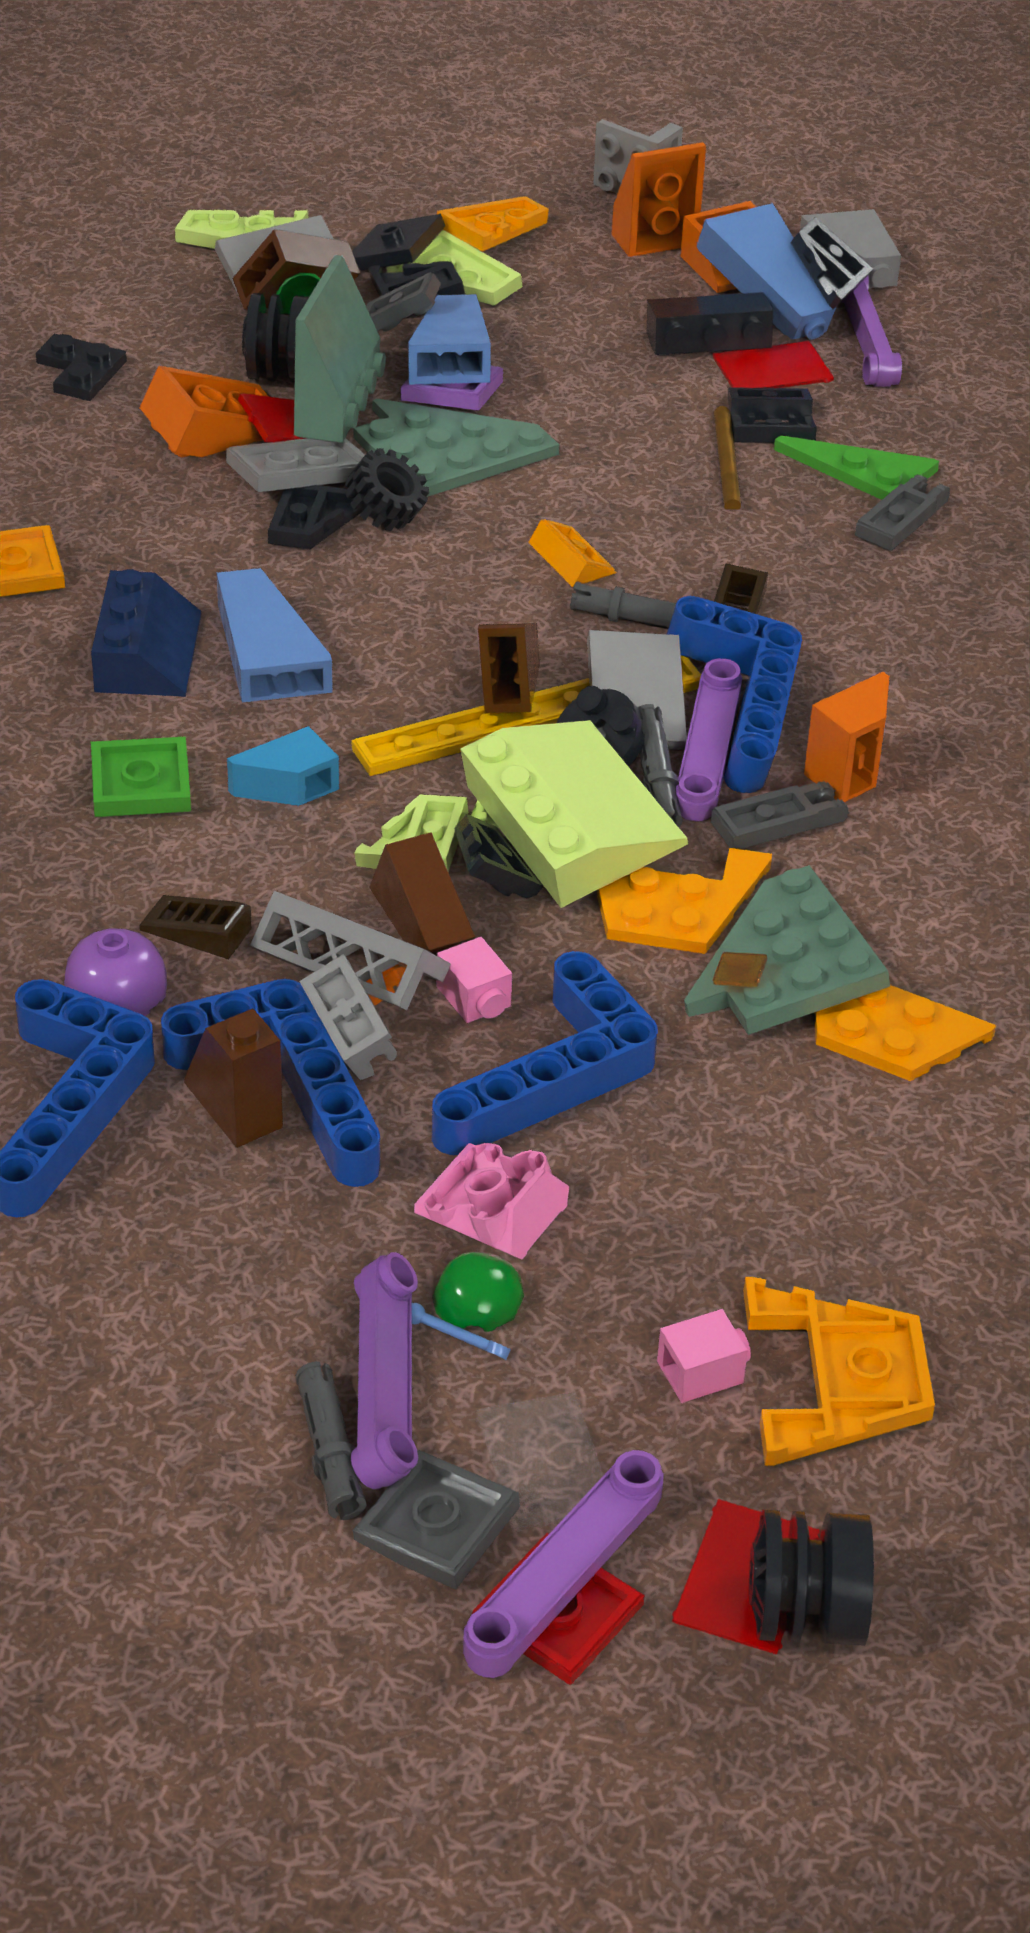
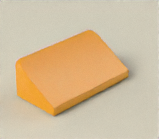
M546 519L540 520L528 542L572 587H574L576 581L584 584L616 573L614 568L572 526Z

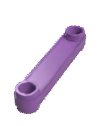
M867 276L842 303L845 304L864 354L862 373L865 385L891 387V385H898L900 383L902 360L899 353H893L868 292L869 280Z
M711 660L706 663L701 674L679 772V784L676 786V796L681 815L690 821L707 820L711 817L712 809L718 806L742 685L740 667L732 660Z
M396 1252L381 1255L366 1265L354 1280L355 1291L360 1299L357 1447L352 1451L351 1462L355 1474L360 1481L373 1490L391 1486L405 1477L418 1462L417 1448L412 1440V1292L417 1289L418 1281L409 1261Z
M632 1450L619 1456L614 1465L486 1603L471 1615L464 1628L463 1654L469 1668L475 1674L482 1677L495 1678L510 1671L513 1664L642 1521L655 1510L662 1498L663 1472L659 1461L652 1454L645 1451ZM487 1641H493V1642H497V1643H486V1642H487Z

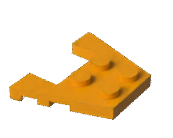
M729 848L722 880L704 878L698 874L682 875L656 871L650 867H642L598 889L597 898L607 939L706 954L733 919L734 913L743 901L747 900L753 893L756 884L763 875L766 876L769 872L772 854Z
M745 1277L743 1293L748 1330H807L818 1409L761 1410L760 1431L765 1466L778 1465L932 1420L935 1402L920 1316L848 1299L846 1306L815 1299V1293L812 1290L794 1286L792 1293L767 1288L766 1279Z

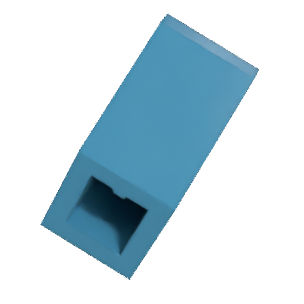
M309 726L227 758L228 791L234 797L299 806L339 790V756Z

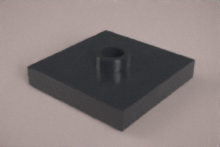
M436 214L377 224L352 251L359 270H369L368 267L373 265H381L382 268L413 263L444 229L445 223L442 215Z

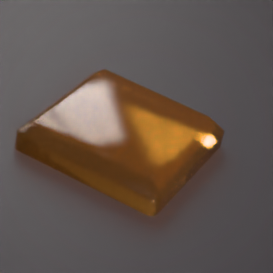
M723 952L713 977V984L757 987L767 962V955Z

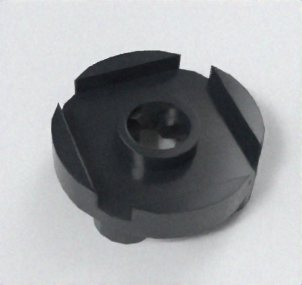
M588 686L582 689L577 698L565 708L557 723L590 720L597 729L603 727V730L607 733L604 738L628 767L637 758L644 744L645 734L641 731L642 713L625 694L617 690L600 689L596 686Z

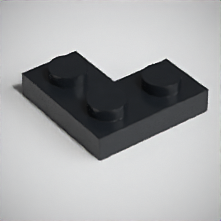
M53 334L36 352L37 364L64 370L53 381L54 393L91 401L127 362L126 351L111 348L103 343H91L75 339L66 334Z

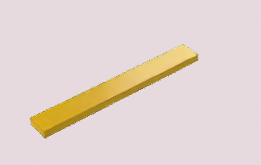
M681 656L683 693L697 690L701 673L688 657ZM589 678L535 692L531 712L485 713L483 705L352 740V750L369 776L460 753V748L501 728L557 723L565 708L577 698L582 689L589 686Z

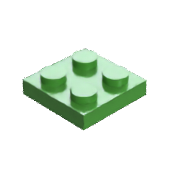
M186 737L91 742L95 817L191 812Z

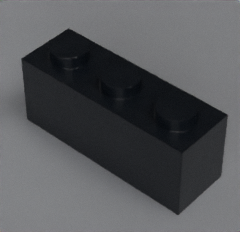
M763 292L647 299L646 333L655 355L772 348L773 309Z

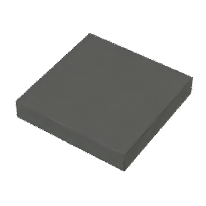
M418 1450L417 1465L405 1477L384 1491L353 1529L354 1540L404 1567L456 1590L519 1509V1493Z

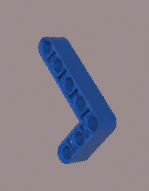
M684 596L675 605L667 631L669 635H679L681 656L705 663L714 659L732 660L738 664L742 674L749 675L725 767L724 781L733 791L740 793L756 792L765 785L777 751L802 644V635L795 627L781 621L700 597Z
M580 951L562 954L554 963L553 1004L578 1033L438 1093L432 1103V1142L435 1148L448 1155H459L468 1143L477 1146L479 1144L495 1142L647 1075L655 1066L657 1024L592 955Z
M44 979L26 982L15 993L19 1034L23 1040L30 1044L76 1061L0 1151V1212L11 1217H26L35 1213L43 1206L155 1064L152 1023L146 1016Z
M290 979L274 980L178 1004L163 1013L161 1029L164 1060L168 1065L176 1069L188 1070L205 1028L253 1008L280 1039L281 1071L333 1176L338 1182L352 1187L365 1186L372 1183L378 1177L380 1172L379 1129L336 1046L299 982Z

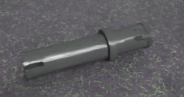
M576 581L573 588L576 593H572L570 609L608 616L609 621L613 622L623 619L668 629L676 603L625 593V588L616 586L614 590L581 584V582Z
M653 704L641 705L638 707L643 716V720L641 719V731L645 734L644 744L639 753L644 773L642 784L675 824L680 827L683 818L676 796V786L679 784V779L671 768L670 754L663 727L662 711L660 707L657 706L655 708Z
M310 1362L303 1365L297 1371L295 1377L315 1450V1455L311 1459L314 1474L322 1481L329 1515L336 1519L340 1512L341 1520L353 1519L359 1516L366 1507L365 1496L351 1462V1454L355 1446L350 1444L348 1440L345 1421L334 1386L332 1368L327 1363H324L321 1371L320 1362Z

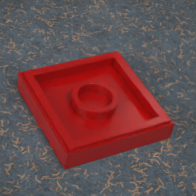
M546 1533L472 1611V1614L486 1603L549 1533ZM600 1568L523 1654L571 1686L644 1605L645 1595L608 1571Z

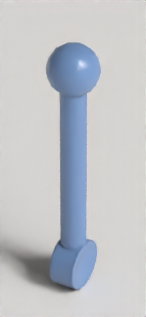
M412 1303V1324H425L507 1360L511 1349L425 1312L421 1304Z

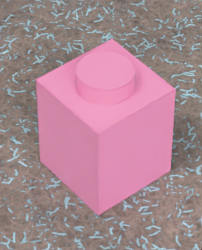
M482 937L437 953L438 957L451 963L444 981L437 980L436 986L466 1023L482 1017L487 1019L494 1018L500 1015L505 1008L511 1006L512 972Z
M723 1309L660 1328L657 1362L681 1403L744 1383L746 1362L751 1358L750 1346L744 1332L740 1328L735 1329Z

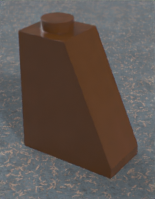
M274 229L232 278L244 310H248L252 293H263L266 308H269L271 296L277 294L285 279L299 272L313 273L321 278L335 255L344 257L355 280L360 271L349 243Z
M537 623L479 625L478 636L485 713L531 712L540 667Z
M432 832L386 844L369 888L402 940L437 956L438 952L475 939L474 932Z
M253 1008L205 1028L185 1076V1085L236 1148L283 1128L280 1039Z

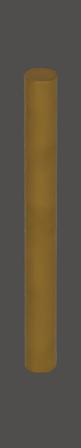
M719 406L714 411L724 508L740 510L741 500L730 410L726 406Z

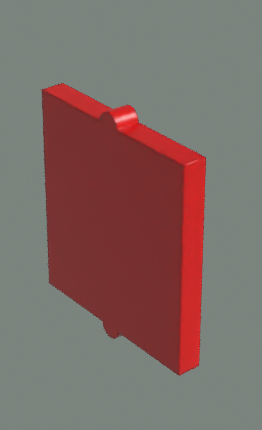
M240 393L238 401L248 415L247 420L254 424L265 442L306 439L294 435V400Z

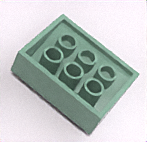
M335 255L296 318L294 435L303 438L343 443L350 428H356L359 411H365L368 394H374L377 377H383L386 355L380 352L379 333L344 257Z

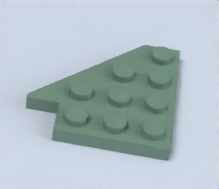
M384 399L372 400V410L381 419L373 420L371 423L354 429V439L367 452L370 450L375 452L377 448H383L386 454L390 449L396 451V458L398 459L402 455L407 457L409 460L406 464L410 467L415 464L420 469L417 472V476L424 475L427 480L424 486L429 487V494L426 497L559 455V444L538 424Z
M810 865L799 869L788 870L781 875L763 881L684 999L685 1010L690 1017L730 1007L749 1035L890 987L889 973L867 941Z

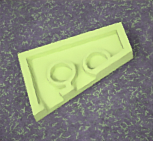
M188 210L175 227V241L215 249L216 240L308 218V211L294 210V217H274V210H260L259 215L239 217L238 213L234 210Z
M442 230L413 262L430 264L432 262L451 261L463 281L465 295L477 294L479 302L491 305L498 304L522 287L520 273L445 230ZM403 264L386 267L387 273L403 272Z

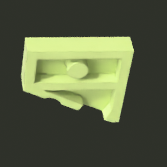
M420 794L405 807V811L402 814L391 818L381 827L383 837L371 847L362 843L356 848V865L376 869L386 844L432 832L449 872L459 842L454 828L465 814H468L467 797Z

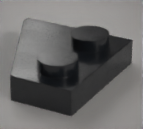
M816 217L804 226L790 242L826 302L833 310L873 270L871 266Z
M451 261L432 262L430 264L408 263L403 264V272L382 273L381 265L368 267L371 281L379 296H383L429 272L434 273L441 283L437 295H465L463 281Z
M312 485L284 489L268 528V544L312 549L362 513V510L360 508L356 510L352 508L350 504L354 498H347V489Z
M465 814L454 829L468 871L473 877L490 883L505 896H510L514 893L526 899L536 896L544 887L496 826L468 814Z

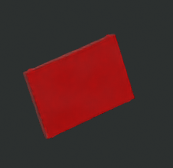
M810 341L773 345L772 348L713 353L714 360L731 387L785 388L834 381L833 375Z
M718 1499L717 1504L712 1508V1517L677 1609L672 1613V1622L777 1655L778 1651L783 1647L782 1639L787 1627V1614H779L775 1641L758 1640L756 1620L752 1605L749 1604L750 1551L759 1529L761 1512ZM781 1518L782 1538H788L790 1520ZM808 1526L810 1540H819L820 1530Z

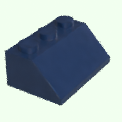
M133 569L122 571L110 570L91 650L94 692L186 697L201 620V610L155 572H139Z

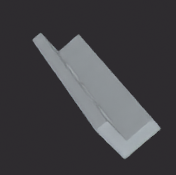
M277 891L273 892L250 946L311 972H315L342 954L348 956L360 949L364 951L368 966L357 971L356 975L367 994L405 1010L410 1005L422 975L443 982L451 963L423 948ZM281 917L290 921L293 936L278 945L271 944V939ZM320 935H325L330 951L312 960L308 942ZM297 949L298 954L291 951ZM398 964L405 967L406 970L396 992L392 993L386 989L382 972ZM372 979L373 984H370L365 981Z

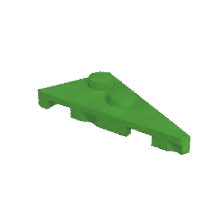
M782 435L775 439L774 444L775 451L880 500L884 499L900 484H905L917 474L927 479L938 472L939 461L933 458Z

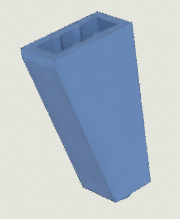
M773 203L705 219L696 245L699 251L741 293L763 292L773 309V324L784 335L793 340L806 336L808 339H816L827 331L835 309L833 310L828 305L790 243L793 240V236Z
M477 294L437 295L434 300V306L427 311L408 342L409 385L490 382L491 343Z
M258 568L218 572V607L241 701L251 702L332 693L331 654L263 570Z

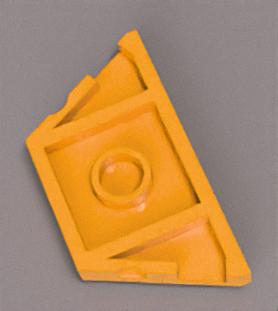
M892 985L888 988L814 1012L816 1020V1045L908 1081L928 1073L937 1064H946L958 1058L962 1050L980 1041L983 1044L991 1041L996 1029L995 1024Z

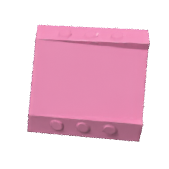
M468 1143L414 1205V1213L522 1260L526 1256L527 1251L552 1221L567 1207L569 1186L552 1175L547 1157L543 1152L528 1150L510 1158L504 1155L499 1145L484 1143L476 1146Z

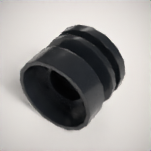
M251 294L242 332V351L246 362L248 379L259 380L263 362H266L267 378L270 381H275L279 374L281 363H287L289 379L291 382H295L296 318L310 296L295 295L291 303L290 312L286 314L283 313V305L279 294L271 296L268 312H266L264 294Z
M762 1509L759 1529L751 1545L749 1562V1604L752 1605L756 1620L757 1639L775 1641L779 1614L786 1613L788 1641L800 1642L807 1614L817 1615L819 1633L824 1644L865 1646L871 1623L874 1581V1545L870 1515L826 1513L820 1539L810 1540L805 1512H792L788 1538H782L780 1511Z

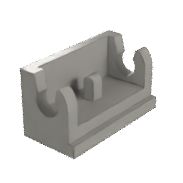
M344 954L299 981L343 1061L360 1080L374 1076V1070L370 1063L374 1057L384 1054L390 1061L396 1058L397 1051L389 1040L392 1036Z

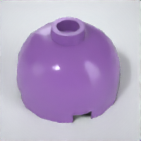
M109 928L93 932L80 940L67 959L64 986L146 1016L150 1013V1009L157 1006L159 1001L161 1003L166 997L167 972L158 949L149 939L141 933L128 929Z

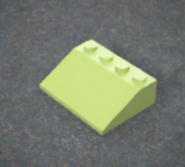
M590 720L501 728L460 748L469 790L560 908L688 845V840L684 833Z

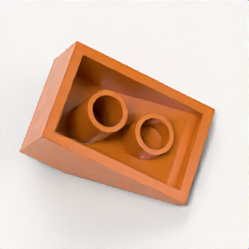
M703 142L632 154L613 204L612 236L628 257L681 248L684 216L701 212L706 145Z
M158 366L139 408L151 422V427L159 432L168 443V448L171 452L180 457H187L189 455L205 457L226 451L229 447L247 445L263 440L254 424L247 420L248 415L239 403L238 398L240 393L268 395L259 384Z

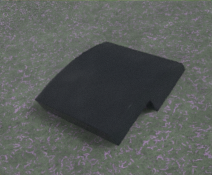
M728 387L727 397L734 442L775 443V439L781 435L816 441L817 427L812 417L813 399L808 388Z

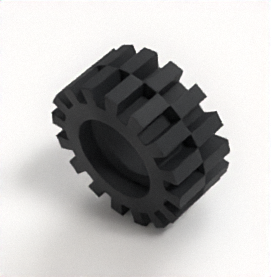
M377 448L375 452L370 450L363 456L348 476L349 478L345 484V487H348L346 496L347 498H354L350 505L354 510L358 508L362 510V513L359 515L361 518L366 520L369 516L373 519V526L378 528L384 523V529L387 531H392L394 527L399 530L405 527L407 523H410L426 504L429 487L424 486L427 482L424 475L417 476V472L420 469L415 464L411 467L406 464L409 460L407 457L402 455L398 459L396 458V451L389 449L385 454L383 448Z

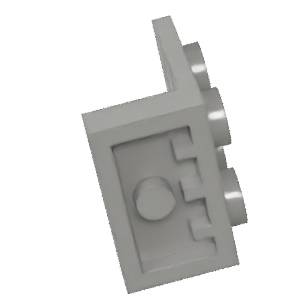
M600 120L596 123L593 185L600 187L604 191L618 194L632 154L682 146L683 127L669 123L649 137L609 121Z

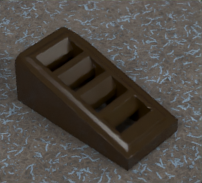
M726 563L714 602L758 615L767 588L768 572ZM729 592H733V593H737V594H742V595H748V596H752V597H751V598L742 597V596H738V595L729 594ZM725 602L738 604L742 606H748V609L725 604Z
M163 895L140 923L139 928L140 931L229 960L252 929L251 906L235 901ZM167 909L175 911L169 920L160 919ZM185 915L190 916L187 921H181Z

